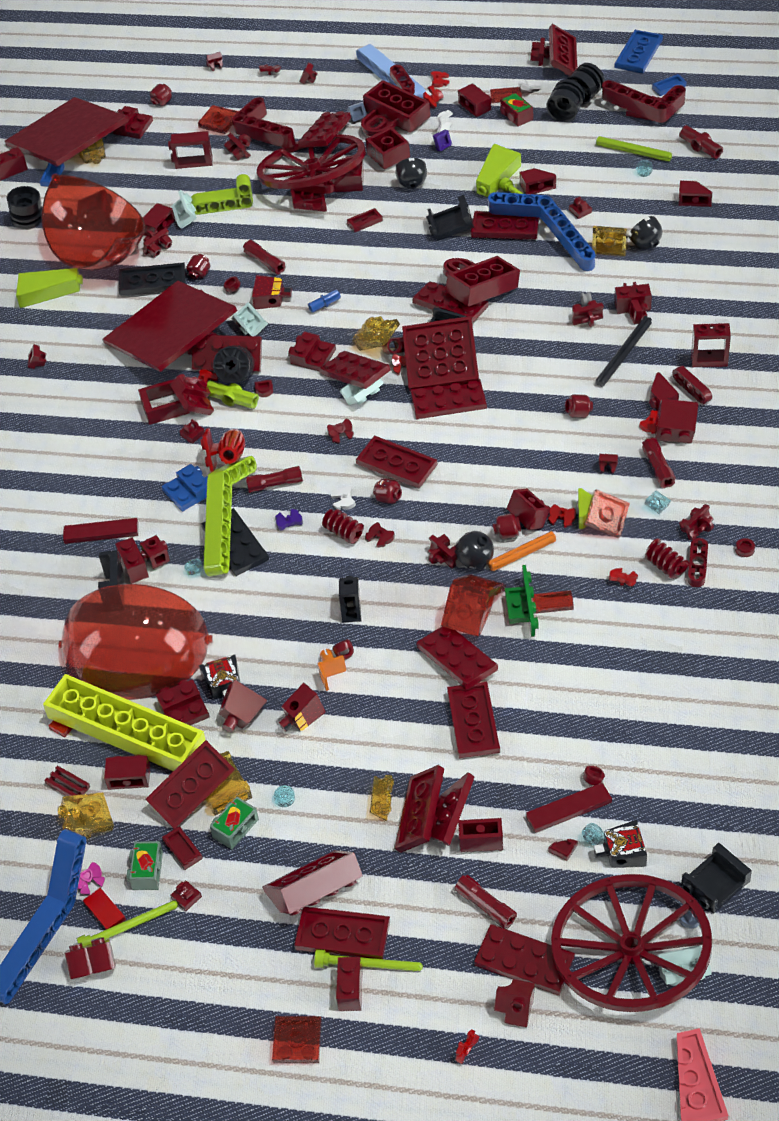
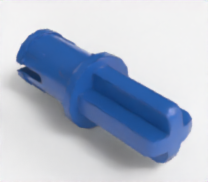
M334 290L324 296L321 295L320 298L308 303L309 310L314 313L323 307H328L329 304L340 299L341 295L338 290Z

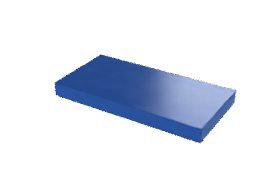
M635 29L614 63V68L643 74L661 44L663 35Z

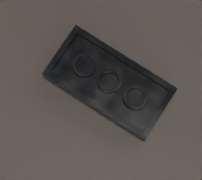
M185 262L119 269V295L164 292L176 281L186 284Z
M232 508L229 567L234 575L238 576L269 561V556L237 511ZM206 521L203 522V523H201V526H202V529L204 530V532H205Z

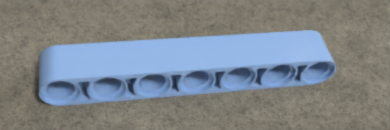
M371 44L356 50L357 58L361 63L382 80L397 86L390 77V67L396 65ZM410 77L415 83L414 95L423 99V93L426 92L425 89Z

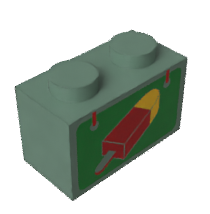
M236 797L211 822L210 830L212 837L232 850L259 820L257 809Z
M160 841L134 842L133 850H130L129 853L131 869L127 870V882L131 883L133 890H159L163 858Z

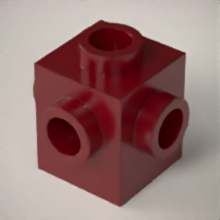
M157 535L140 543L142 550L140 553L144 562L148 561L153 569L170 561L167 551L168 546Z

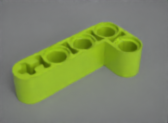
M246 174L237 176V188L193 194L191 196V203L196 209L195 214L201 215L251 207L253 205V195L250 177Z

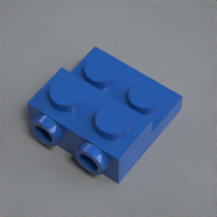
M189 464L176 472L177 477L162 485V490L183 512L207 498L208 476L204 478L198 466L194 467L192 464Z

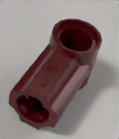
M403 337L385 340L382 344L383 351L388 355L405 352ZM391 342H393L395 345V349L393 351L389 348V344Z

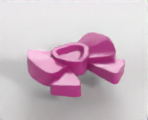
M92 862L88 869L80 874L78 889L81 890V894L90 895L87 883H90L92 879L100 887H103L105 877H102L101 868L95 862Z

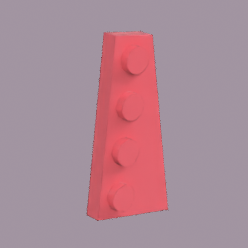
M700 1028L677 1033L681 1121L728 1120L729 1115Z

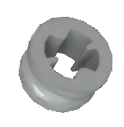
M591 293L580 294L582 307H585L589 301H592Z

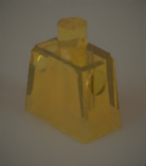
M103 138L78 153L84 163L93 162L94 164H99L101 159L106 158Z

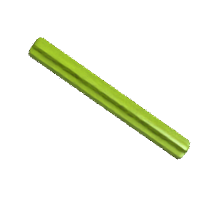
M598 136L596 140V145L668 162L672 159V153L602 136Z

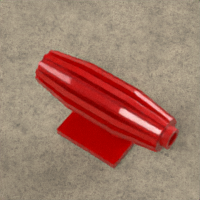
M207 428L204 435H202L201 447L202 450H206L205 464L206 467L210 468V472L215 471L218 463L216 454L219 455V458L225 464L236 462L243 454L245 438L238 429H231L225 432L219 443H213L210 428Z

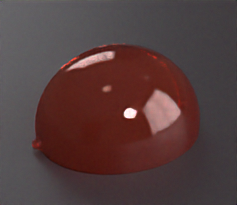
M52 175V180L45 193L42 206L44 236L52 253L61 262L70 267L92 271L113 267L127 259L135 251L145 232V222L139 211L122 196L98 183L75 176Z
M120 584L95 590L82 597L72 606L64 622L62 640H59V648H62L63 659L71 677L127 700H135L156 696L162 688H173L181 680L191 678L199 669V665L203 663L208 645L213 643V635L208 634L206 624L200 613L182 597L154 586Z

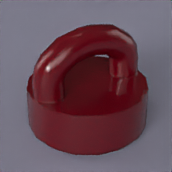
M345 639L332 646L336 657L341 656L340 652L349 649V652L343 655L344 660L350 658L354 653L350 639Z

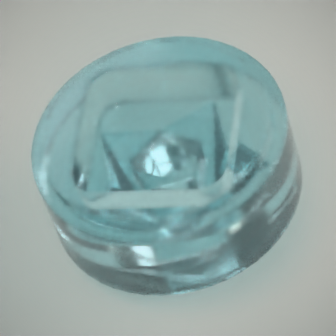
M648 160L638 162L636 166L638 175L641 177L649 176L653 171L652 163Z
M196 558L188 561L184 568L188 575H195L204 569V564L201 559Z
M286 785L278 787L274 792L275 803L280 807L291 806L295 801L293 788Z
M589 823L582 829L583 838L591 845H597L604 839V833L597 824Z

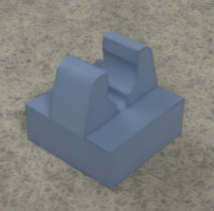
M363 102L347 107L351 115V122L361 120L367 115Z

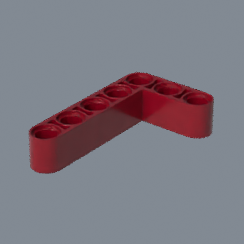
M612 80L602 83V99L604 101L659 123L666 122L685 104L686 88L682 85L672 87L661 99H657Z
M261 97L252 99L232 117L234 130L238 135L247 134L252 139L283 148H291L296 144L291 127L262 119L267 115L264 99Z

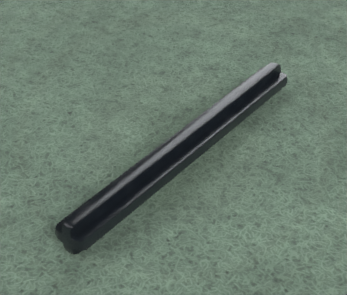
M644 316L597 377L596 385L605 386L652 324L651 317Z

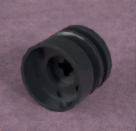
M592 63L579 65L566 78L574 80L583 87L585 99L582 105L590 102L602 89V83L605 81L602 71Z
M569 79L560 80L556 83L546 103L549 115L561 122L573 120L585 99L583 87L574 80Z
M20 186L12 189L7 194L6 199L10 220L15 227L23 229L33 228L43 221L41 196L36 188Z
M227 346L215 355L213 369L222 381L237 383L247 379L252 374L254 358L252 353L243 346ZM233 361V363L236 364V367L232 368V366L229 365V362Z

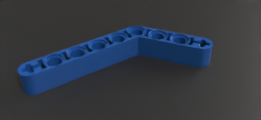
M493 192L488 196V209L490 213L495 215L540 217L582 270L592 271L595 268V251L551 197L547 195Z
M64 829L58 837L48 894L0 964V1002L3 1004H8L12 1000L75 904L86 847L85 836Z

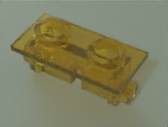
M385 775L382 779L376 776L373 778L370 813L387 821L388 814L392 809V795L390 793L392 792L394 779L391 775Z

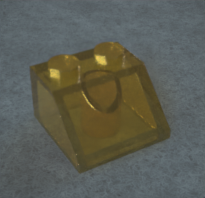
M593 226L592 249L595 251V254L626 256L629 230L627 228Z

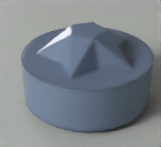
M690 911L679 918L681 925L686 928L693 929L699 926Z

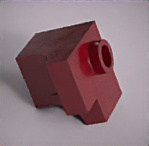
M513 979L512 983L508 986H498L494 1011L505 1013L504 1023L527 1028L534 1000L535 983Z

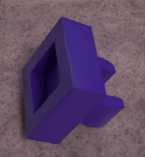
M444 129L432 135L437 151H442L452 145L448 130Z

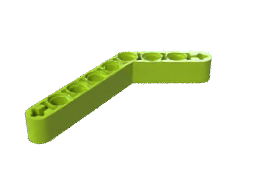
M253 456L240 458L232 464L227 463L208 475L204 570L209 577L226 574L229 571L232 485L256 471L257 464Z

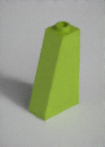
M493 144L476 180L477 193L488 197L491 193L497 192L500 189V181L504 177L510 178L521 167V153Z
M78 268L18 273L16 297L19 307L24 308L79 292L80 284H83L82 274L79 275Z

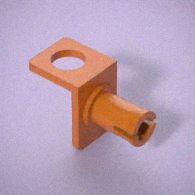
M326 649L328 655L325 654L324 650L320 652L322 662L317 663L320 678L326 691L329 690L327 677L346 671L343 655L334 658L330 649Z

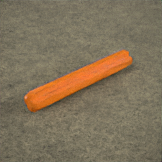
M550 531L491 559L488 567L491 571H495L555 542L556 535Z

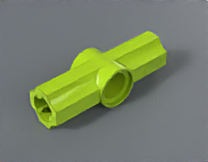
M214 381L207 383V387L211 392L209 396L221 399L227 406L238 404L251 409H255L257 406L258 394L242 390L238 384L230 383L228 386Z

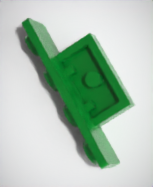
M522 565L523 587L505 588L509 624L529 622L531 637H535V629H539L538 617H534V614H536V603L531 601V598H534L533 586L529 587V583L532 582L531 572H527L526 565Z

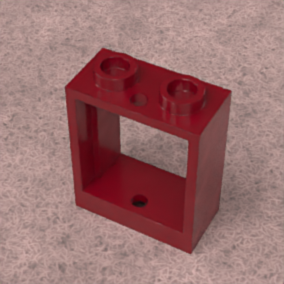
M208 131L171 134V141H168L169 150H172L171 162L175 164V169L213 166V154ZM203 145L204 155L178 157V146Z
M729 323L693 324L692 368L728 367L731 340ZM724 339V349L698 350L699 340Z
M175 379L138 389L149 425L190 414V411H185L179 400L154 408L150 404L152 400L175 394L170 386Z

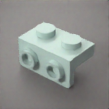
M180 190L178 193L181 199L171 205V207L173 208L178 226L183 229L197 217L195 214L196 209L191 203L192 198L188 193L185 194Z
M249 302L237 313H234L231 318L236 325H241L239 328L245 335L249 333L251 336H256L268 325Z
M380 378L367 389L348 384L340 392L348 405L354 403L359 405L367 400L366 396L368 394L373 395L380 390L379 387L384 383Z
M697 945L661 953L657 956L692 971L699 960L702 947ZM708 965V968L702 979H704L705 976L712 975L710 965ZM659 966L660 976L666 984L675 986L685 979Z

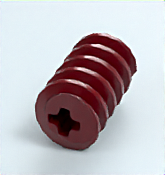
M340 509L328 510L322 519V526L325 529H328L350 544L356 543L364 530L362 523L358 524L357 520H353L351 516L342 513Z
M661 539L653 540L646 550L645 558L651 561L659 570H662L664 574L668 575L670 579H676L681 576L689 566L688 560L683 561V556H678L676 551L672 552L673 549L667 547L666 543H661Z

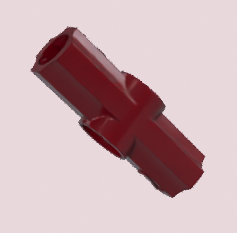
M687 125L683 126L679 132V137L689 142L692 149L696 152L702 150L715 159H718L723 153V147L712 141L711 136L707 132L699 133Z

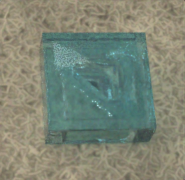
M656 490L645 500L644 504L660 514L670 505L671 500Z

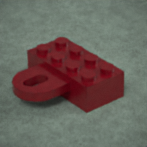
M384 80L363 95L365 111L369 114L362 119L361 128L363 133L368 136H373L387 128H395L396 126L411 133L430 118L429 101ZM376 123H380L378 126L372 127Z
M499 256L478 263L464 258H451L443 264V273L447 276L445 292L468 307L518 288L520 269Z

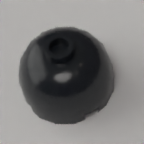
M409 158L396 164L395 170L397 181L403 187L410 189L421 186L427 177L426 163L418 158H414V161H409Z
M649 216L650 219L647 221L645 219L641 220L631 229L632 235H628V237L636 247L640 249L655 248L660 243L659 240L662 237L663 230L655 216Z
M480 531L465 533L455 544L457 548L455 554L458 560L467 568L471 566L475 570L484 569L494 555L493 542L486 534Z

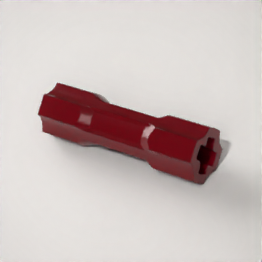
M249 239L244 243L243 252L259 260L275 274L279 275L284 272L286 266L283 260L270 254L253 240Z
M654 437L645 439L642 442V449L656 473L660 486L662 488L673 486L676 478L661 452L657 439Z
M300 466L286 468L270 474L246 477L249 493L263 490L270 486L303 481Z
M463 875L459 878L455 885L456 892L477 905L502 928H509L517 917V912L484 890L469 875Z

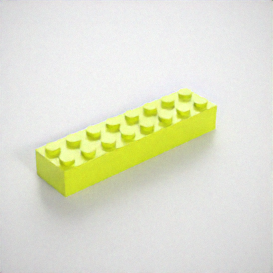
M67 674L62 677L43 703L47 718L134 755H147L150 762L172 771L182 764L205 741L204 731Z

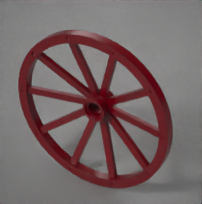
M337 134L330 142L332 144L319 159L315 158L314 147H309L310 159L302 161L290 154L293 151L305 148L299 147L297 141L295 146L291 148L282 147L265 157L257 167V176L263 185L276 189H295L324 183L349 172L359 165L366 154L364 143L355 136ZM339 143L350 144L349 147L326 160ZM356 147L358 148L355 155L336 160ZM284 156L300 166L272 163ZM345 163L340 167H332L338 164ZM266 169L290 170L289 172L265 175ZM292 176V177H290V178H288V179H285V180H277V179H274V178H281V177Z
M622 874L603 878L585 886L564 904L554 922L551 947L553 959L561 978L581 998L609 1010L643 1012L672 1004L688 994L699 983L710 963L712 932L709 920L700 904L681 887L654 876ZM615 888H648L634 932L629 931ZM655 890L666 893L683 904L641 937ZM608 891L623 935L620 936L581 908L580 905L591 897ZM688 911L694 915L702 933L701 937L648 943ZM575 912L616 943L562 938V934L567 921ZM702 945L701 955L692 971L648 952ZM561 946L614 951L615 953L571 972L563 958ZM623 959L607 995L589 988L578 980ZM645 959L685 979L670 990L657 995L641 960ZM629 964H635L649 997L639 999L615 997Z

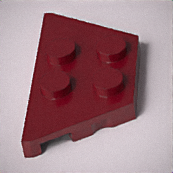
M291 189L294 209L327 212L324 194L294 191Z
M466 773L439 796L431 839L440 843L443 842L447 846L451 844L475 778L471 773Z

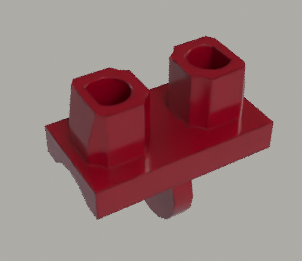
M542 37L540 42H532L530 61L539 62L538 66H543L544 57L550 59L549 46L544 47L545 38Z
M230 132L227 135L229 140L224 144L225 148L237 160L243 156L248 159L251 155L246 151V147L250 146L251 138L247 134H243L237 139Z
M166 228L159 233L147 230L145 232L146 237L143 239L145 247L143 253L145 255L150 253L156 257L161 253L160 245L165 249L171 247L172 240L168 236L169 231Z
M592 300L585 307H582L580 304L573 305V325L588 322L589 327L594 326V321L603 319V304Z
M704 504L700 509L694 507L690 513L691 518L689 520L682 519L679 522L681 531L687 533L689 540H694L701 532H710L714 528L712 522L714 519L709 513V505Z
M445 534L438 538L431 535L429 537L431 545L428 550L430 554L429 562L432 564L438 562L442 564L445 562L451 569L456 567V560L458 559L455 554L456 546L448 548L450 540Z

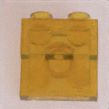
M381 316L370 317L362 325V328L356 332L352 341L359 351L384 346L400 323L397 319H387L384 321Z
M103 792L62 797L61 805L58 806L57 811L58 817L64 819L63 830L68 829L85 836L86 839L91 838L92 833L113 830L114 824Z

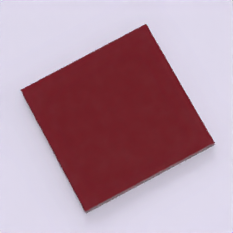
M74 97L6 139L5 144L11 148L19 147L26 154L59 166L128 122L129 119L124 114Z
M176 281L102 340L104 344L161 372L238 310L235 305L183 282Z

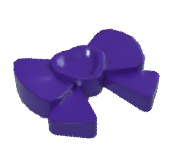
M291 509V516L287 515L286 518L281 512L275 516L277 528L280 531L286 527L303 524L301 514L295 509Z

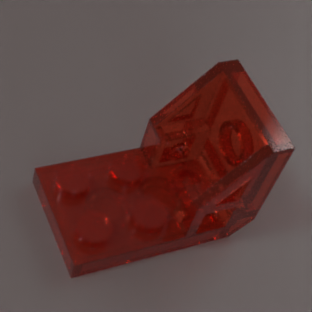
M471 574L454 579L449 588L441 626L477 637L480 636L491 612L494 596L505 592L506 584Z

